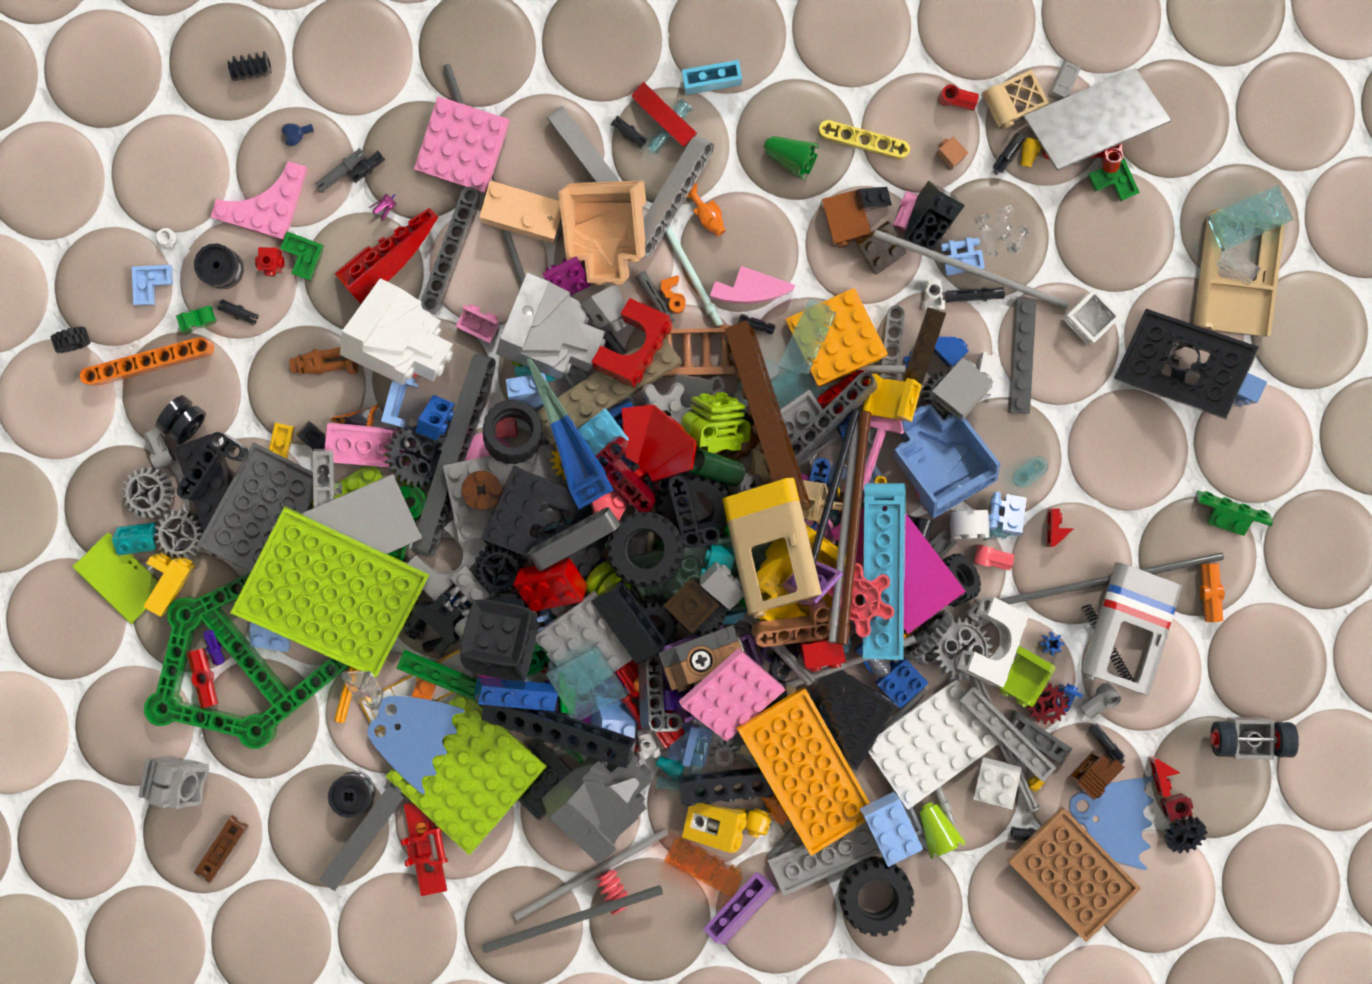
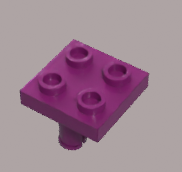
M577 256L567 261L564 258L562 264L558 266L550 265L552 269L547 267L545 272L542 273L545 280L570 292V296L591 286L590 283H587V276Z

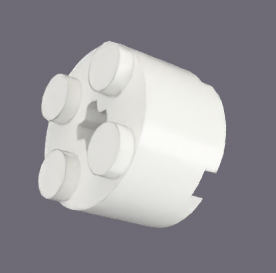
M988 510L950 512L951 539H962V535L963 539L990 537Z

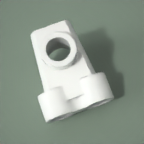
M926 280L925 298L922 301L923 310H926L927 307L945 309V300H942L940 280ZM931 286L936 287L935 293H930L929 288Z
M640 729L637 733L638 759L645 760L648 757H659L661 755L660 748L655 744L653 732L649 733Z

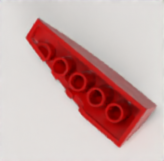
M430 208L410 219L408 221L409 225L406 227L399 226L394 230V234L387 239L382 237L378 240L379 244L372 248L368 246L334 274L356 300L362 304L379 279L388 282L404 267L426 239L439 217Z

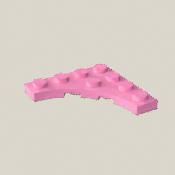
M288 161L279 179L262 194L242 201L216 199L211 218L284 240L289 230L308 168Z

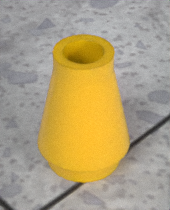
M1026 138L1025 142H1023L1021 166L1032 167L1041 149L1038 140Z

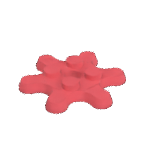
M855 563L850 620L856 624L857 634L860 637H867L871 633L870 620L874 616L890 619L894 615L893 607L881 600V593L890 586V579L887 575L883 574L869 581L863 575L861 564ZM834 585L827 591V594L833 596ZM859 594L865 597V603L862 606L856 603V597Z

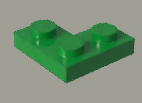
M1125 158L1122 159L1120 167L1115 173H1107L1103 168H1100L1088 174L1095 192L1113 185L1120 202L1140 193Z
M287 231L280 249L298 256L291 274L311 281L324 245Z

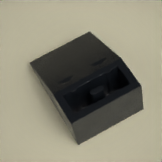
M928 180L916 198L904 239L933 250L965 205L955 195Z

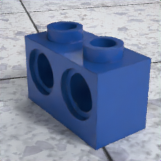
M433 395L418 419L416 433L438 441L441 434L445 435L448 422L452 421L455 403Z

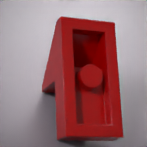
M1048 508L1047 547H1055L1074 530V528H1059V524H1062L1063 520L1060 508Z
M1149 756L1157 794L1162 797L1171 796L1170 790L1172 786L1167 777L1180 774V772L1161 760Z

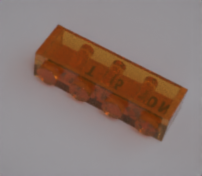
M682 837L674 838L664 857V862L730 897L734 896L743 879V873L739 867L733 864L731 866L725 864L721 857L708 855L707 850L700 846L693 847L690 845V841Z

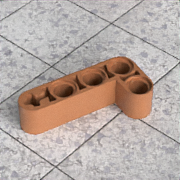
M821 598L817 603L809 605V616L760 621L752 626L751 631L756 643L761 647L823 640L829 637L831 610L826 601Z

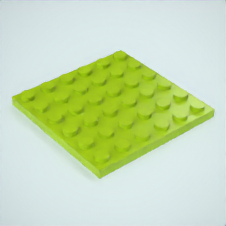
M456 694L448 705L462 708L465 712L452 717V724L456 728L457 733L446 735L442 739V744L447 754L437 755L432 760L436 775L424 776L421 783L425 794L420 793L394 768L385 777L395 786L397 785L405 796L468 855H471L545 770L547 765L506 728L481 720L483 707L480 704Z

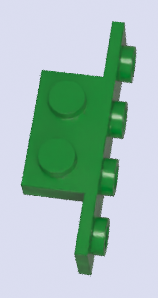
M1197 490L1196 492L1199 503L1214 507L1207 519L1209 525L1245 536L1253 521L1271 527L1273 525L1271 515L1265 510H1256L1247 504H1238L1229 498H1220L1208 491L1202 492Z

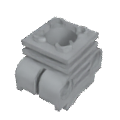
M174 756L147 758L138 797L148 800L149 804L161 808L180 809L187 806H200L203 798V785L208 775L209 765L194 760H181V758H175Z

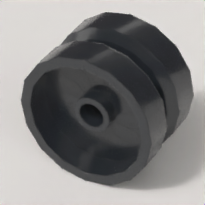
M218 243L208 244L198 251L194 259V270L198 278L214 288L220 290L230 289L236 286L242 279L244 266L240 256L224 245Z
M180 395L164 408L155 425L163 434H169L172 441L181 445L198 431L205 420L206 412L199 406H193L192 401L186 396Z
M347 772L336 779L330 786L328 792L329 805L341 817H357L365 812L373 803L376 795L375 784L363 772Z

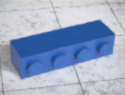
M477 677L474 696L477 703L481 705L554 711L558 692L553 684Z

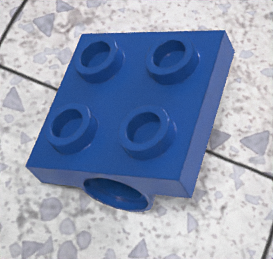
M905 657L904 660H898L896 663L890 661L882 668L883 675L875 681L900 709L929 684Z

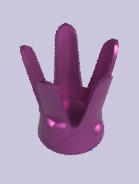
M385 193L381 200L369 206V208L378 204L372 211L373 213H378L386 207L381 216V220L384 221L390 210L397 204L393 200L396 195L394 194L390 197Z

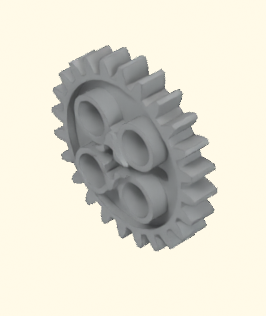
M956 618L955 621L953 620L943 638L939 639L938 643L934 646L936 650L931 651L932 654L937 656L933 661H939L937 668H944L942 674L949 672V678L955 676L957 681L961 679L966 681L969 680V677L970 679L975 678L957 669L958 659L962 653L956 654L951 660L949 659L952 654L962 649L963 645H967L974 639V642L962 649V652L963 650L972 651L974 647L978 654L986 658L993 655V653L988 651V648L993 646L987 644V641L991 638L984 637L987 631L981 632V625L974 626V620L969 623L968 618H964L962 621L960 618ZM961 632L965 633V640L961 638ZM947 642L951 644V651L946 647Z

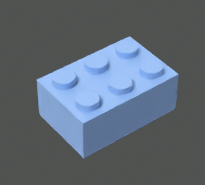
M895 792L860 808L880 854L888 867L923 850L901 800Z

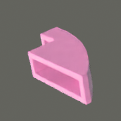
M741 266L734 287L715 281L710 299L732 304L763 303L793 292L795 285Z

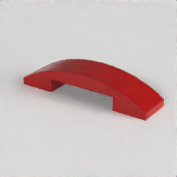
M644 81L631 95L683 147H686L691 139L697 135V132Z

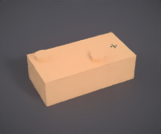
M490 181L479 217L480 223L554 244L561 221L560 201Z

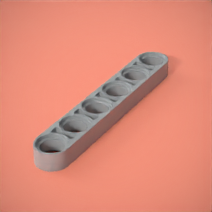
M893 305L887 311L883 340L885 349L892 346L896 349L897 353L894 357L887 356L881 359V365H899L905 311L899 305ZM898 309L901 312V317L893 319L890 315L891 310ZM890 328L898 330L899 335L897 338L889 336L888 331ZM880 373L879 376L883 379L897 380L898 373H894L892 376Z

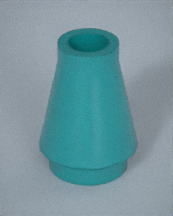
M661 755L655 765L673 779H678V776H681L685 769L682 761L669 759Z

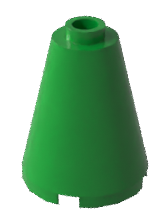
M772 136L767 138L764 143L765 153L801 180L806 179L804 177L805 173L810 174L818 156L815 153V149H819V144L815 142Z

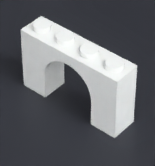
M982 596L976 614L992 622L997 627L1000 635L999 647L995 654L989 658L973 651L963 650L957 669L989 685L1004 687L1029 615L995 597Z

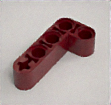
M616 436L596 455V458L605 470V475L610 484L639 512H649L656 503V495L620 459L628 448V443L624 437ZM613 444H617L620 447V451L616 450ZM600 457H604L607 463L602 462ZM614 471L620 472L622 477H618ZM628 485L634 486L636 491L631 490Z

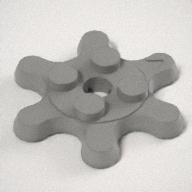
M681 383L672 384L669 392L664 395L658 393L652 384H646L642 388V394L647 401L646 405L655 404L662 411L667 410L670 416L680 425L682 417L686 413L695 411L691 407L686 408L681 404V396L684 393V386Z

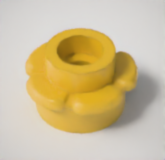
M1036 775L1027 781L1029 789L1034 793L1045 783Z

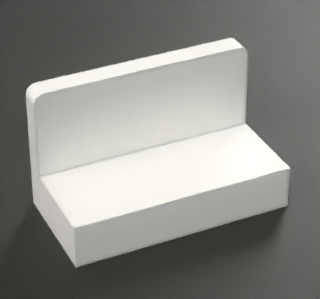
M982 352L979 354L977 369L982 373L986 372L989 374L994 385L999 357ZM993 385L992 388L988 391V395L992 394Z

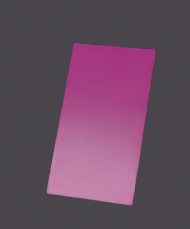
M864 506L861 507L855 562L863 567V575ZM884 507L883 511H887L888 508ZM906 514L904 629L909 634L966 591ZM841 523L831 530L838 542Z

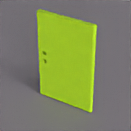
M108 532L72 567L130 624H133L146 610L143 606L159 581L132 554L117 555L112 542L113 536Z

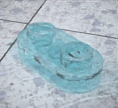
M1041 456L1031 458L1014 472V484L1021 488L1030 486L1047 472V460ZM1035 463H1039L1040 468L1038 470L1034 468ZM1021 474L1025 476L1023 482L1019 480Z

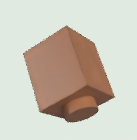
M954 136L949 140L945 138L938 145L939 150L936 153L951 170L969 154Z

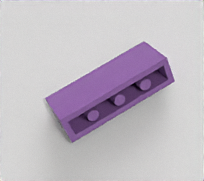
M756 872L703 929L715 943L726 945L778 888L765 876Z

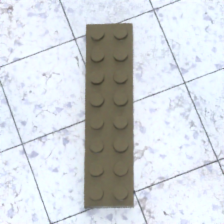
M664 338L661 349L656 351L652 364L646 368L642 381L637 383L635 388L598 371L557 397L576 428L579 429L605 408L607 411L611 410L642 390L644 385L653 383L681 365L682 361L668 340ZM643 342L642 344L635 347L634 349H632L624 355H630L637 352L641 349L645 342ZM543 406L537 410V413L542 422V432L553 447L556 441Z

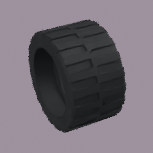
M505 400L497 403L488 411L487 416L484 418L483 441L486 450L495 460L501 461L504 464L514 465L526 462V460L532 458L539 449L542 437V422L539 414L532 406L527 405L523 401ZM510 417L523 420L529 425L531 430L529 441L515 448L503 446L494 437V428L499 421Z

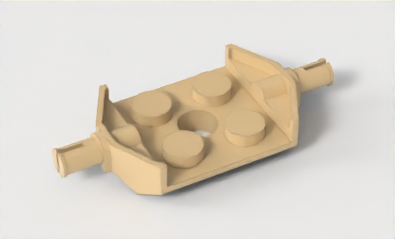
M803 480L812 506L811 509L802 512L804 519L820 523L829 492L827 485ZM834 502L832 509L842 511L843 503Z

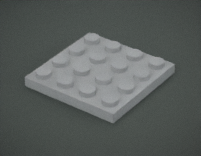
M595 591L537 632L536 643L548 652V657L581 695H584L632 660L630 654L591 602L597 596Z

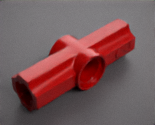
M205 648L187 652L192 671L191 681L196 687L200 707L205 708L219 704L213 682L214 673L210 670ZM201 673L206 676L205 683L200 680Z

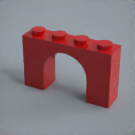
M629 298L620 314L625 323L646 333L644 345L640 350L630 355H621L600 346L591 363L595 370L635 388L637 383L642 381L644 371L652 364L654 354L661 349L663 339L666 334L668 335L671 332L673 325L669 315Z

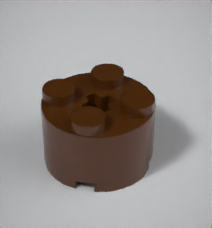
M487 471L471 473L465 478L461 487V495L464 502L475 510H486L493 507L497 503L502 491L497 477ZM485 486L484 491L486 494L477 495L478 490L476 487Z

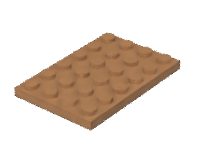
M1062 806L1007 859L1013 868L1085 942L1141 889Z

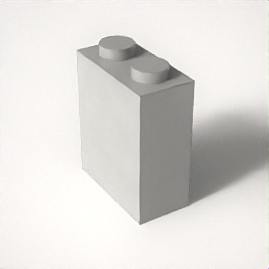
M962 358L932 391L931 398L962 421L992 388L993 381L989 374L978 370L972 361Z

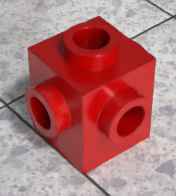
M258 247V256L255 257L257 270L268 277L282 274V268L285 267L282 250L277 247Z

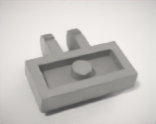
M466 564L450 576L451 580L456 584L449 591L452 594L450 598L458 593L459 590L464 594L454 602V607L458 606L460 602L464 603L467 599L473 603L474 600H485L490 596V593L486 588H483L482 583H478L477 577Z

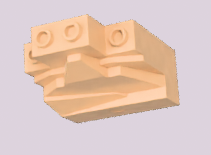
M644 181L568 184L559 191L566 261L577 256L580 263L585 261L587 283H594V285H603L605 282H612L613 285L623 284L629 278L628 261H640L645 255V231L642 210L646 204Z

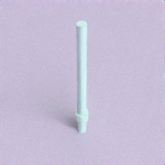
M669 225L665 234L704 303L707 315L711 316L716 327L723 325L717 313V307L708 297Z

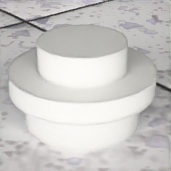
M163 228L158 231L156 240L160 246L167 248L175 243L176 235L171 229Z

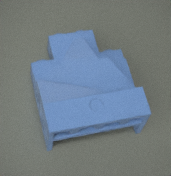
M929 404L925 407L921 406L915 411L912 422L902 421L904 433L900 435L905 442L900 443L894 449V458L920 494V502L932 519L998 481L1001 463L965 418L960 421L953 414H950L943 421L933 406Z

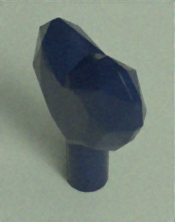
M287 123L283 125L281 131L285 135L286 145L295 146L302 140L304 134L313 132L314 129L312 124L300 127L297 124Z

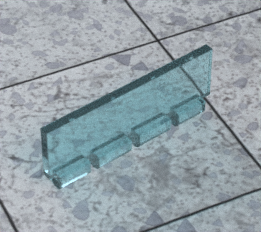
M809 299L778 364L779 368L798 376L800 373L808 375L813 362L807 358L815 360L821 348V345L815 341L823 343L829 331V328L823 324L831 326L836 316V313L830 310V306Z

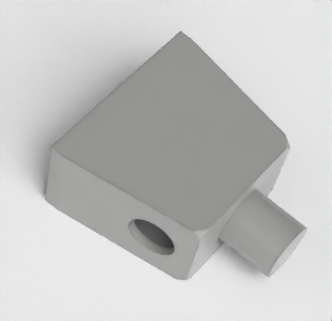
M613 285L581 303L599 328L609 324L614 333L624 328L619 318L625 304L617 285Z

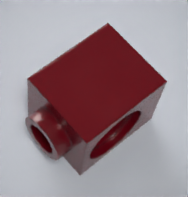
M1182 793L1159 799L1164 817L1169 821L1182 819V816L1189 817L1193 815L1192 809L1194 807L1192 800ZM1181 802L1180 810L1175 811V805Z

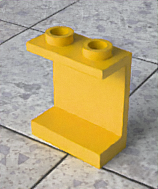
M872 374L878 385L877 389L863 402V411L871 412V416L912 422L922 385L914 379L907 378L906 382L883 379L877 374Z

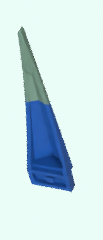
M528 358V365L556 441L569 491L578 509H581L614 490L598 459L532 359Z

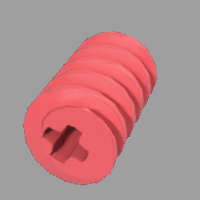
M608 870L594 878V881L600 880L596 885L597 888H604L600 894L607 893V896L603 899L604 901H613L628 894L626 890H622L624 885L619 883L620 877H614L617 874L616 870ZM626 907L612 911L611 915L619 913Z

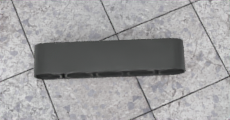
M606 507L533 547L527 555L536 568L541 571L613 532L620 526V523L611 509Z

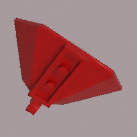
M655 404L622 408L623 432L629 438L625 457L640 466L634 473L642 481L647 474H649L652 481H657L693 469L697 446L696 440L684 431L685 428L671 416H667Z

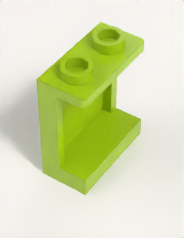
M1018 646L1016 650L1017 656L1010 667L1007 681L1004 687H999L1001 688L999 692L1008 698L1010 695L1016 697L1015 702L1025 708L1027 704L1033 707L1056 667L1025 648Z

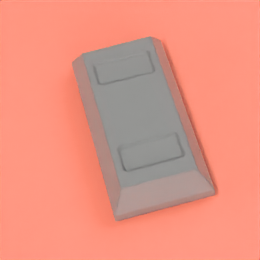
M1064 60L1048 95L1059 100L1068 97L1081 67Z

